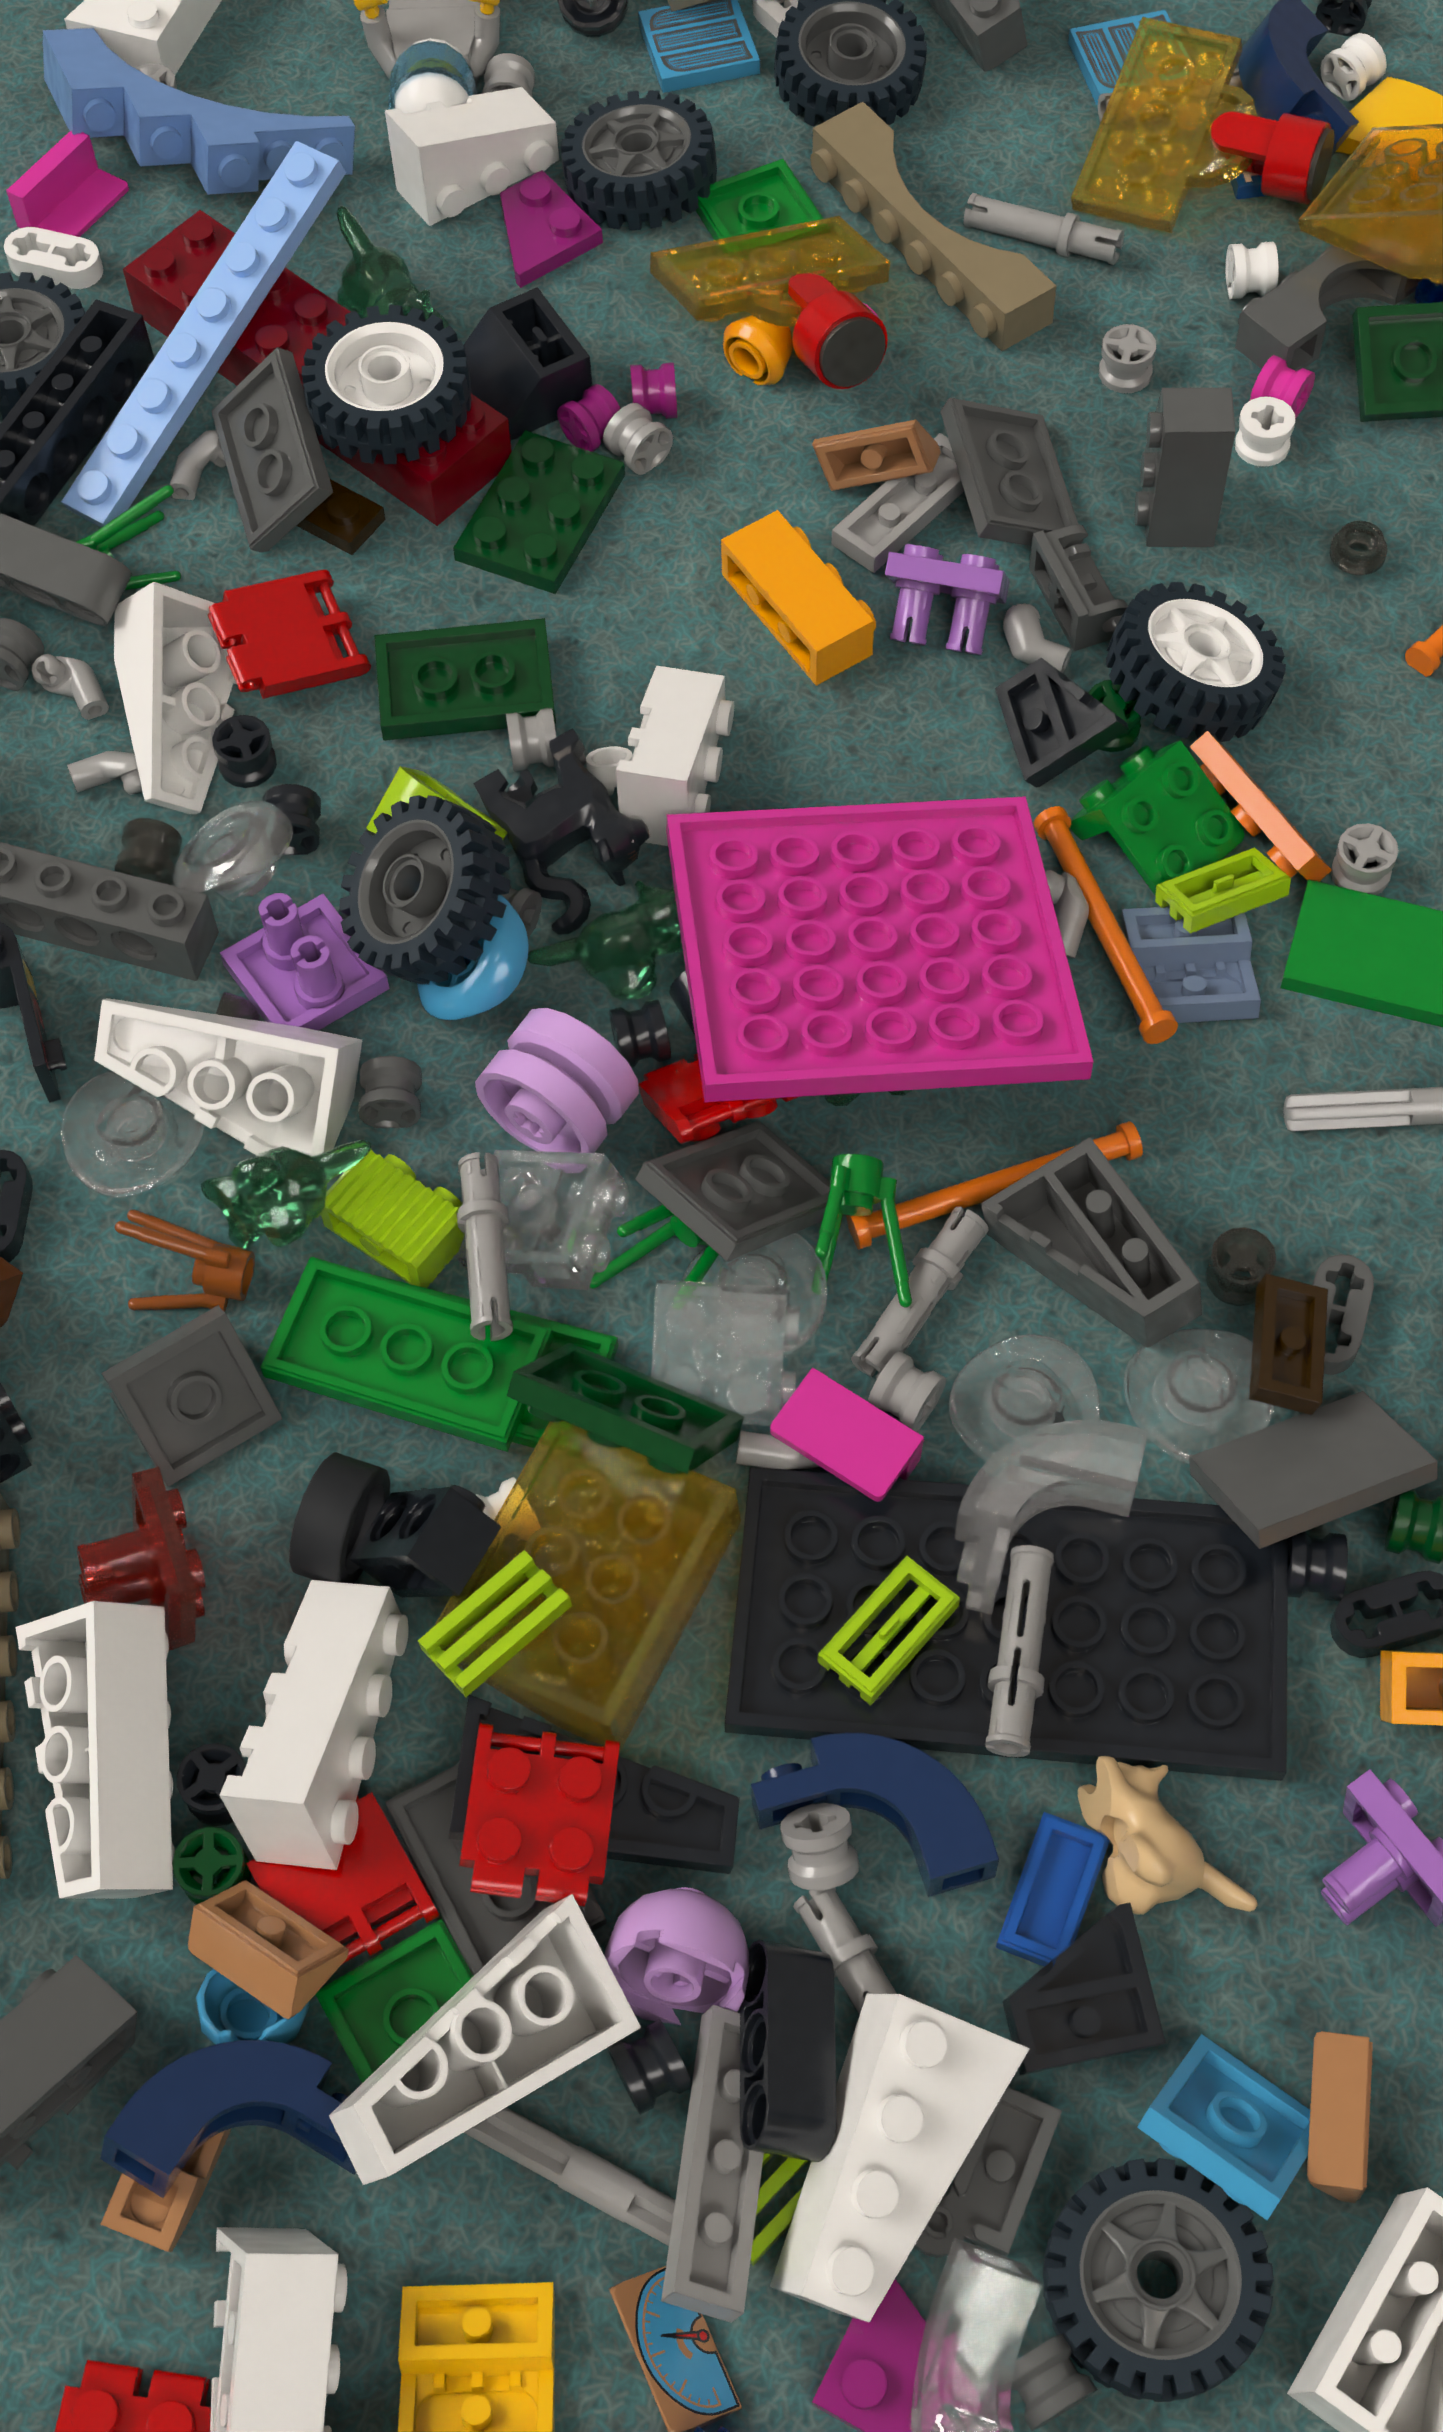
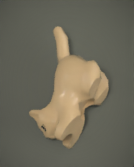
M1100 1756L1097 1759V1785L1087 1784L1078 1788V1799L1086 1823L1097 1832L1106 1836L1113 1845V1852L1108 1858L1107 1867L1102 1875L1104 1890L1108 1899L1117 1906L1130 1902L1133 1914L1144 1915L1156 1904L1178 1900L1195 1889L1201 1888L1227 1907L1248 1912L1256 1909L1258 1903L1255 1897L1214 1866L1205 1862L1203 1852L1192 1834L1173 1818L1160 1802L1158 1788L1161 1780L1169 1771L1167 1765L1163 1764L1156 1768H1147L1142 1765L1130 1766L1117 1762L1110 1756Z

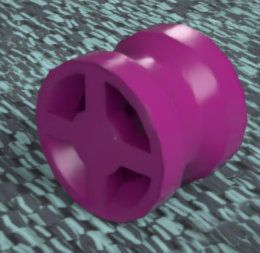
M663 363L658 369L647 370L642 365H630L633 403H639L650 414L661 413L666 419L677 418L674 363Z
M595 384L584 391L582 399L578 402L568 401L561 405L557 415L560 427L566 438L574 446L594 452L601 444L608 422L621 408L613 395L605 387Z

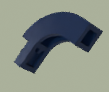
M1280 0L1269 11L1240 52L1238 68L1242 86L1253 108L1262 118L1278 121L1283 113H1289L1329 122L1331 129L1334 130L1333 155L1358 125L1359 121L1321 82L1308 61V56L1329 30L1301 0Z
M837 1733L811 1738L810 1759L812 1767L802 1769L799 1763L780 1765L766 1771L761 1776L762 1781L751 1784L752 1806L759 1829L781 1824V1821L794 1810L820 1803L837 1804L844 1808L863 1809L888 1820L902 1833L909 1843L928 1897L995 1878L999 1857L985 1818L974 1798L950 1770L933 1757L904 1742L867 1733Z
M240 2040L212 2045L187 2054L167 2065L152 2076L132 2096L105 2134L100 2159L161 2198H164L188 2160L208 2139L231 2128L258 2125L275 2128L287 2133L355 2175L356 2170L329 2117L349 2096L341 2093H333L330 2096L323 2092L321 2089L324 2086L332 2062L297 2046L263 2040Z

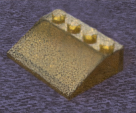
M1443 124L1373 127L1299 218L1300 231L1409 279L1430 278L1434 283L1443 284Z
M565 1421L549 1422L494 1519L501 1526V1529L460 1596L450 1597L435 1625L525 1550L533 1558L535 1565L540 1570L543 1569L552 1578L553 1584L558 1589L561 1587L567 1593L572 1607L490 1676L485 1683L557 1727L585 1740L593 1741L603 1746L605 1745V1740L620 1741V1753L741 1523L736 1489L695 1471H691L688 1474L662 1472L650 1466L646 1461L647 1457L625 1447L611 1448L597 1444L587 1437L586 1430ZM524 1580L519 1586H517L499 1603H497L492 1609H490L486 1614H484L479 1620H477L458 1638H456L452 1643H450L445 1649H443L444 1652L448 1648H450L454 1643H456L461 1637H463L468 1631H470L475 1625H477L482 1619H484L488 1614H490L495 1608H497L502 1602H504L509 1596H511L528 1580ZM541 1594L509 1620L507 1626L493 1638L487 1639L457 1666L466 1669L546 1599Z

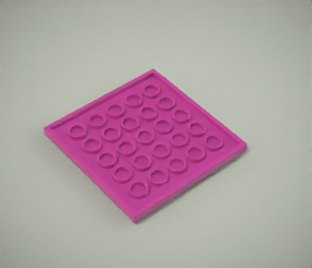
M1026 796L667 815L666 834L704 1102L1086 1080L1091 1078L1094 1061Z

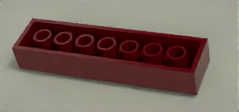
M199 210L124 267L123 273L134 312L143 315L145 322L169 337L235 233ZM285 267L217 372L237 386L267 356L279 347L293 353L303 387L302 366H305L304 355L307 349H313L312 340L318 333L327 336L326 326L334 320L345 326V314L350 313V311ZM471 394L470 411H467V420L462 428L456 426V436L449 443L439 438L440 449L432 454H429L423 447H420V459L408 462L405 454L399 453L397 454V464H384L382 454L376 455L373 464L361 462L359 451L350 459L341 455L339 446L334 449L330 448L324 443L323 436H318L317 434L319 444L436 526L441 524L494 479L512 452L508 418L473 394Z

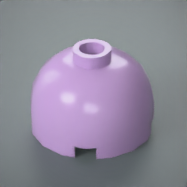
M682 1887L643 1895L630 1904L618 1917L604 1956L635 2015L646 2020L657 2021L660 2019L663 2023L681 2025L672 2008L705 2013L712 2005H717L738 2012L745 1997L749 1975V1951L739 1921L725 1906L699 1890Z

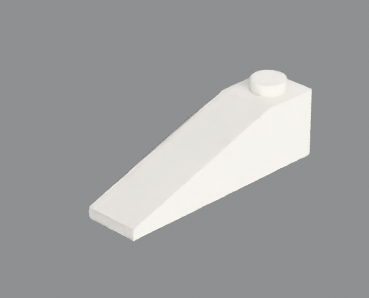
M152 582L118 603L115 609L114 661L144 801L186 814H198L202 810L218 762L213 749L212 737L215 729L223 721L233 717L235 710L227 704L233 683H237L226 660L228 649L221 648L207 616L210 613L209 606L215 603Z
M106 998L102 999L94 1061L156 1097L163 1096L194 1114V1119L210 1129L216 1127L244 1143L243 1148L262 1159L322 1171L326 1168L354 1099L362 1039L297 1026Z

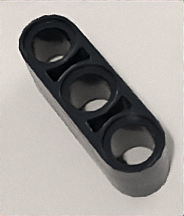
M759 1939L753 1942L748 1949L749 1975L745 1997L740 2006L741 2140L743 2146L750 2151L819 2162L825 2158L831 2148L837 2118L833 1962L830 1955L825 1952Z

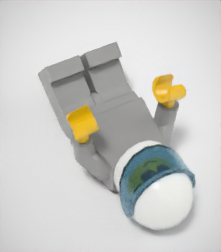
M353 0L356 8L362 11L360 19L368 48L386 76L390 79L388 110L399 108L404 114L425 111L427 103L441 101L448 107L467 103L468 96L477 95L479 78L484 75L487 62L493 57L500 42V8L498 7L500 0ZM389 1V9H386L385 13L384 9L379 5L386 4Z

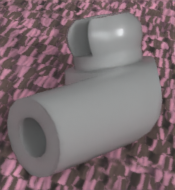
M217 430L204 431L178 455L170 485L174 488V493L171 495L174 499L194 500L202 471L209 461L218 467L226 466Z
M1017 604L1009 608L1004 616L1003 630L1013 657L1030 665L1043 658L1063 673L1070 661L1072 648L1044 638L1039 622L1040 614L1031 604Z
M43 654L34 661L32 665L34 680L51 693L74 698L84 719L90 720L108 712L109 706L96 675L86 662L63 656L55 657L51 654Z
M106 751L67 765L77 793L121 778L124 790L128 794L133 795L142 792L134 753Z
M1047 870L1045 874L1066 956L1076 958L1089 915V904L1074 876L1067 872H1063L1060 875L1055 871Z
M740 1431L736 1464L781 1470H804L819 1466L772 1435Z

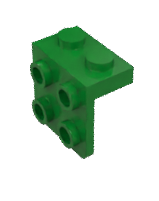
M1181 740L1156 751H1152L1146 745L1126 758L1119 765L1124 773L1112 784L1108 779L1102 781L1079 799L1084 808L1071 818L1070 826L1074 834L1082 841L1109 831L1154 895H1156V885L1222 860L1244 839L1242 825L1231 813L1230 808Z

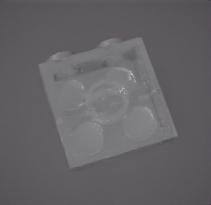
M495 1150L493 1155L499 1159L498 1174L501 1203H504L508 1208L509 1223H507V1227L503 1230L507 1273L522 1274L533 1287L589 1290L594 1272L600 1273L605 1271L610 1261L611 1249L607 1233L612 1218L623 1216L628 1207L629 1192L623 1177L604 1153ZM464 1235L456 1258L467 1270Z
M658 1279L655 1288L651 1377L745 1416L743 1424L770 1426L796 1390V1371H785L784 1363L785 1345L798 1346L800 1306L788 1305L789 1287Z

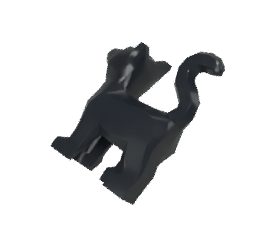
M573 728L549 741L550 751L558 775V784L535 795L538 788L528 769L520 772L518 780L508 788V792L505 789L509 783L499 769L473 783L491 819L507 831L506 835L522 866L525 883L528 887L539 892L543 898L566 902L568 906L567 911L552 924V930L558 935L570 934L579 929L588 919L591 902L587 890L579 883L570 878L550 876L547 867L575 846L590 839L597 862L606 870L616 885L623 886L625 885L623 870L638 859L640 846L650 838L649 829L643 820L629 818L618 812L604 784L584 767L586 764L584 751L586 749Z

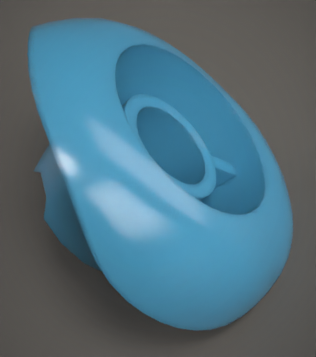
M498 895L497 900L507 905L503 918L492 916L489 924L495 927L497 931L491 941L480 938L478 943L484 952L477 960L474 961L464 957L467 969L458 975L448 972V980L440 983L430 981L429 984L417 983L422 1006L431 1016L442 1020H458L480 1014L506 1000L519 984L528 959V936L519 914L502 895Z

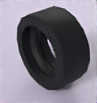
M337 1452L332 1453L323 1460L303 1495L295 1518L289 1550V1562L293 1573L319 1581L355 1583L363 1569L349 1559L390 1495L391 1482L387 1469Z

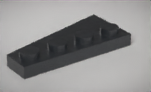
M470 1694L468 1695L448 1839L463 1841L479 1723L493 1725V1732L541 1738L543 1731L557 1733L551 1730V1725L527 1716L520 1719L492 1708L491 1702ZM557 1733L556 1736L558 1741L586 1744L560 1733ZM591 1741V1744H590V1745H596V1746H603V1745L598 1744V1743H595V1742H593V1741ZM490 1746V1749H502L500 1747ZM523 1751L524 1753L539 1755V1752ZM554 1755V1757L558 1758H574L569 1756ZM619 1756L607 1859L730 1874L734 1864L740 1797L656 1765L649 1768ZM593 1760L596 1763H602V1761Z

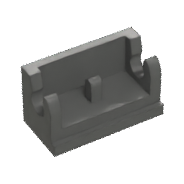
M1078 524L1047 533L1044 530L1033 533L1029 564L1033 577L1073 651L1111 640L1118 622L1128 607L1125 600L1114 599L1091 557V550L1087 543L1076 544L1063 549L1070 542L1080 541L1088 537L1084 526Z

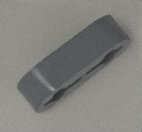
M1343 1254L1328 1257L1323 1261L1312 1283L1314 1286L1328 1289L1326 1328L1328 1322L1339 1325L1336 1338L1339 1345L1335 1353L1325 1352L1324 1374L1328 1375L1344 1372L1353 1364L1362 1342L1374 1289V1276L1370 1268L1361 1259ZM1338 1276H1345L1350 1279L1349 1286L1351 1290L1344 1306L1333 1304L1336 1292L1334 1283Z

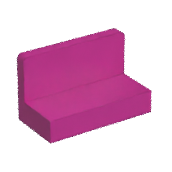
M70 131L11 185L6 192L17 227H37L81 237L129 191L127 182L98 168L89 135L83 132L73 135L72 131Z
M813 1367L770 1425V1433L773 1437L876 1502L884 1499L898 1477L907 1480L920 1461L924 1442L922 1435Z

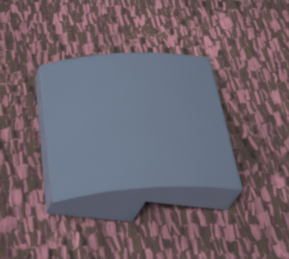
M1170 906L1164 908L1122 909V931L1163 1010L1171 1011L1177 1023L1259 1018L1261 998L1250 960L1253 941L1245 912L1190 934L1183 928L1184 918L1176 921L1169 915ZM1133 1006L1136 1025H1139L1141 1020Z

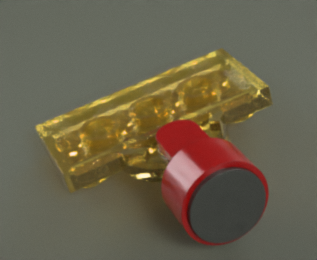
M1142 17L1071 196L1072 208L1076 211L1172 233L1189 187L1212 188L1231 182L1244 171L1262 175L1261 189L1263 195L1308 205L1311 200H1315L1318 197L1324 184L1333 152L1334 130L1331 129L1329 122L1289 113H1283L1278 121L1258 117L1254 106V99L1242 88L1229 85L1242 53V38Z
M840 216L651 252L650 273L697 321L714 322L723 319L725 315L747 311L759 320L778 326L794 327L793 348L797 357L825 385L831 388L848 389L863 383L877 370L885 356L888 343L885 325L880 318L850 292H861L867 286L888 282L890 261Z

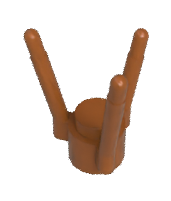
M134 1209L127 1213V1218L141 1226L125 1221H119L115 1224V1230L120 1234L195 1258L192 1282L194 1285L203 1286L204 1293L131 1298L128 1302L131 1310L212 1309L219 1305L225 1312L229 1299L245 1300L254 1274L255 1254L253 1251L222 1244Z

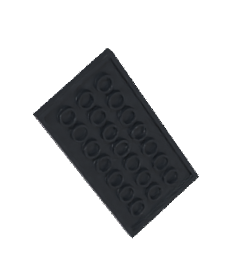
M750 1467L724 1723L725 1733L806 1740L828 1734L867 1733L895 1739L921 1750L1001 1756L987 1750L985 1745L986 1737L989 1733L994 1693L987 1686L990 1669L996 1667L998 1662L1003 1612L1011 1566V1549L1021 1545H1033L1045 1548L1054 1555V1563L1050 1573L1046 1622L1039 1665V1673L1043 1675L1045 1682L1042 1696L1035 1699L1030 1734V1754L1014 1758L1096 1765L1097 1759L1100 1756H1110L1117 1762L1130 1766L1142 1765L1147 1768H1156L1164 1764L1168 1766L1169 1771L1283 1780L1287 1772L1288 1538L1259 1549L1219 1505L905 1479H897L884 1499L876 1502L831 1473ZM908 1556L959 1596V1607L870 1706L860 1697V1692L853 1686L847 1687L839 1680V1674L831 1668L828 1671L818 1663V1653L900 1562ZM910 1579L842 1656L851 1662L919 1585ZM931 1596L863 1673L870 1678L938 1600ZM1028 1596L1025 1598L1021 1637L1024 1635ZM1020 1663L1017 1664V1668H1016L1015 1690H1014V1697H1013V1699H1012V1706L1015 1704L1016 1690H1017V1682H1018V1681H1017V1676H1018V1668H1019V1666H1020Z

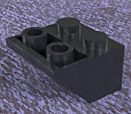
M538 287L490 307L463 345L470 371L471 394L508 418L510 441L522 436L525 430L531 432L558 420L557 411L559 407L568 401L578 402L582 399L584 391L592 386L590 356Z

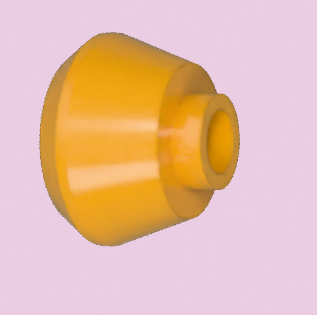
M763 312L730 323L724 331L723 350L725 357L737 374L755 379L753 383L757 385H774L783 377L793 351L791 330L780 317Z

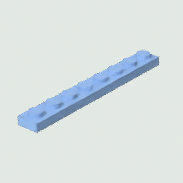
M295 141L61 502L69 511L99 527H103L129 509L343 179L346 171L339 160Z

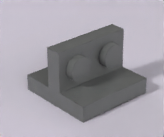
M219 1305L102 1372L112 1391L110 1393L111 1398L123 1418L138 1436L156 1470L168 1487L283 1419L230 1320Z

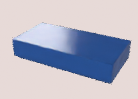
M1043 1812L996 1948L1045 1966L1074 1942L1110 1840L1102 1833Z

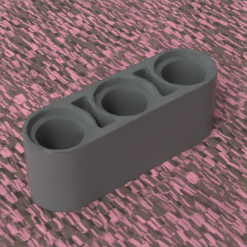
M0 513V587L88 622L107 626L132 577V572L124 564L107 554Z

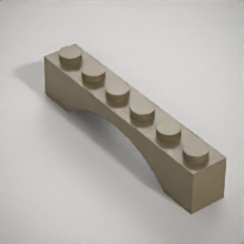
M864 102L813 128V153L811 154L810 161L817 178L823 183L829 182L842 194L847 207L854 213L860 212L873 225L877 236L882 242L886 244L891 242L905 256L908 266L914 273L918 275L923 274L937 287L941 299L949 306L955 305L969 319L973 330L981 338L988 337L1001 351H1004L1053 323L1056 285L1024 254L999 250L969 240L945 227L928 214L908 192L898 172L893 150L894 130Z

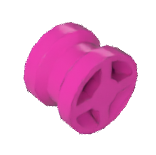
M1273 355L1259 373L1250 400L1258 397H1274L1283 400L1291 406L1296 419L1311 394L1315 373L1305 368L1297 371L1287 366L1285 359Z

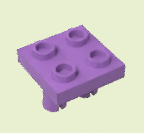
M905 544L903 554L889 551L885 576L896 588L900 589L893 630L890 633L889 639L906 643L910 621L913 619L909 642L925 646L933 596L940 595V593L951 594V597L956 598L949 639L945 649L962 652L965 633L969 629L965 652L982 655V644L990 604L995 605L996 602L1006 604L1010 584L1005 572L999 570V565L995 564L996 560L984 556L962 554L960 563L943 561L944 556L939 555V550L912 544Z
M274 893L267 896L259 905V914L263 928L220 952L224 967L265 1022L319 1031L390 989L387 975L383 971L358 958L359 954L352 951L347 943L351 937L343 933L341 925L343 918L324 894L298 908L295 903L293 904L292 899L284 893Z
M1369 1769L1347 1786L1343 1807L1344 1816L1367 1844L1322 1878L1325 1888L1321 1890V1895L1345 1925H1349L1397 1888L1401 1892L1406 1890L1434 1926L1437 1927L1443 1923V1839L1437 1837L1430 1842L1413 1822L1412 1818L1418 1814V1811L1404 1790L1391 1778L1382 1784Z

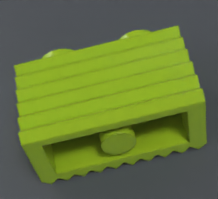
M365 1148L317 1202L323 1224L326 1228L412 1285L427 1288L445 1268L446 1264L465 1245V1233L461 1232L457 1223V1213H459L458 1209L460 1206L463 1205L462 1202L443 1187L438 1186L433 1191L430 1187H425L420 1181L416 1180L413 1170L403 1160L392 1154H388L383 1158L380 1154H375L371 1148Z

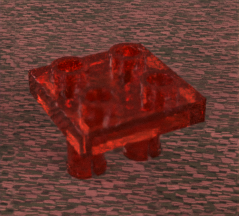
M159 1467L132 1473L133 1532L88 1544L77 1545V1556L82 1573L78 1575L80 1591L84 1604L92 1601L132 1604L147 1599L150 1605L163 1606L165 1609V1632L168 1636L170 1651L195 1642L196 1618L205 1616V1608L200 1589L206 1588L204 1571L197 1549L186 1550L182 1529L187 1528V1520L178 1489L166 1491Z

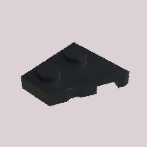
M1043 658L1038 659L995 688L1024 780L1034 787L1044 785L1129 730L1126 721Z
M1130 1902L1120 1904L1110 1910L1002 2001L1011 2040L1030 2048L1018 2068L1019 2075L1158 2047L1166 2043Z

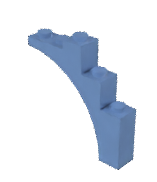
M94 28L43 30L44 80L69 132L72 131L73 135L83 132L89 135L90 138L125 136L139 166L191 163L207 195L258 191L259 180H271L295 141H298L339 160L346 171L345 175H352L355 125L349 116H300L267 113L221 104L187 94L158 82L128 65L105 45Z

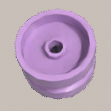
M531 1009L507 1040L509 1050H499L475 1081L477 1096L496 1122L519 1142L557 1163L566 1166H583L607 1137L606 1124H615L639 1094L638 1079L628 1061L608 1040L590 1026L566 1013L553 1009Z

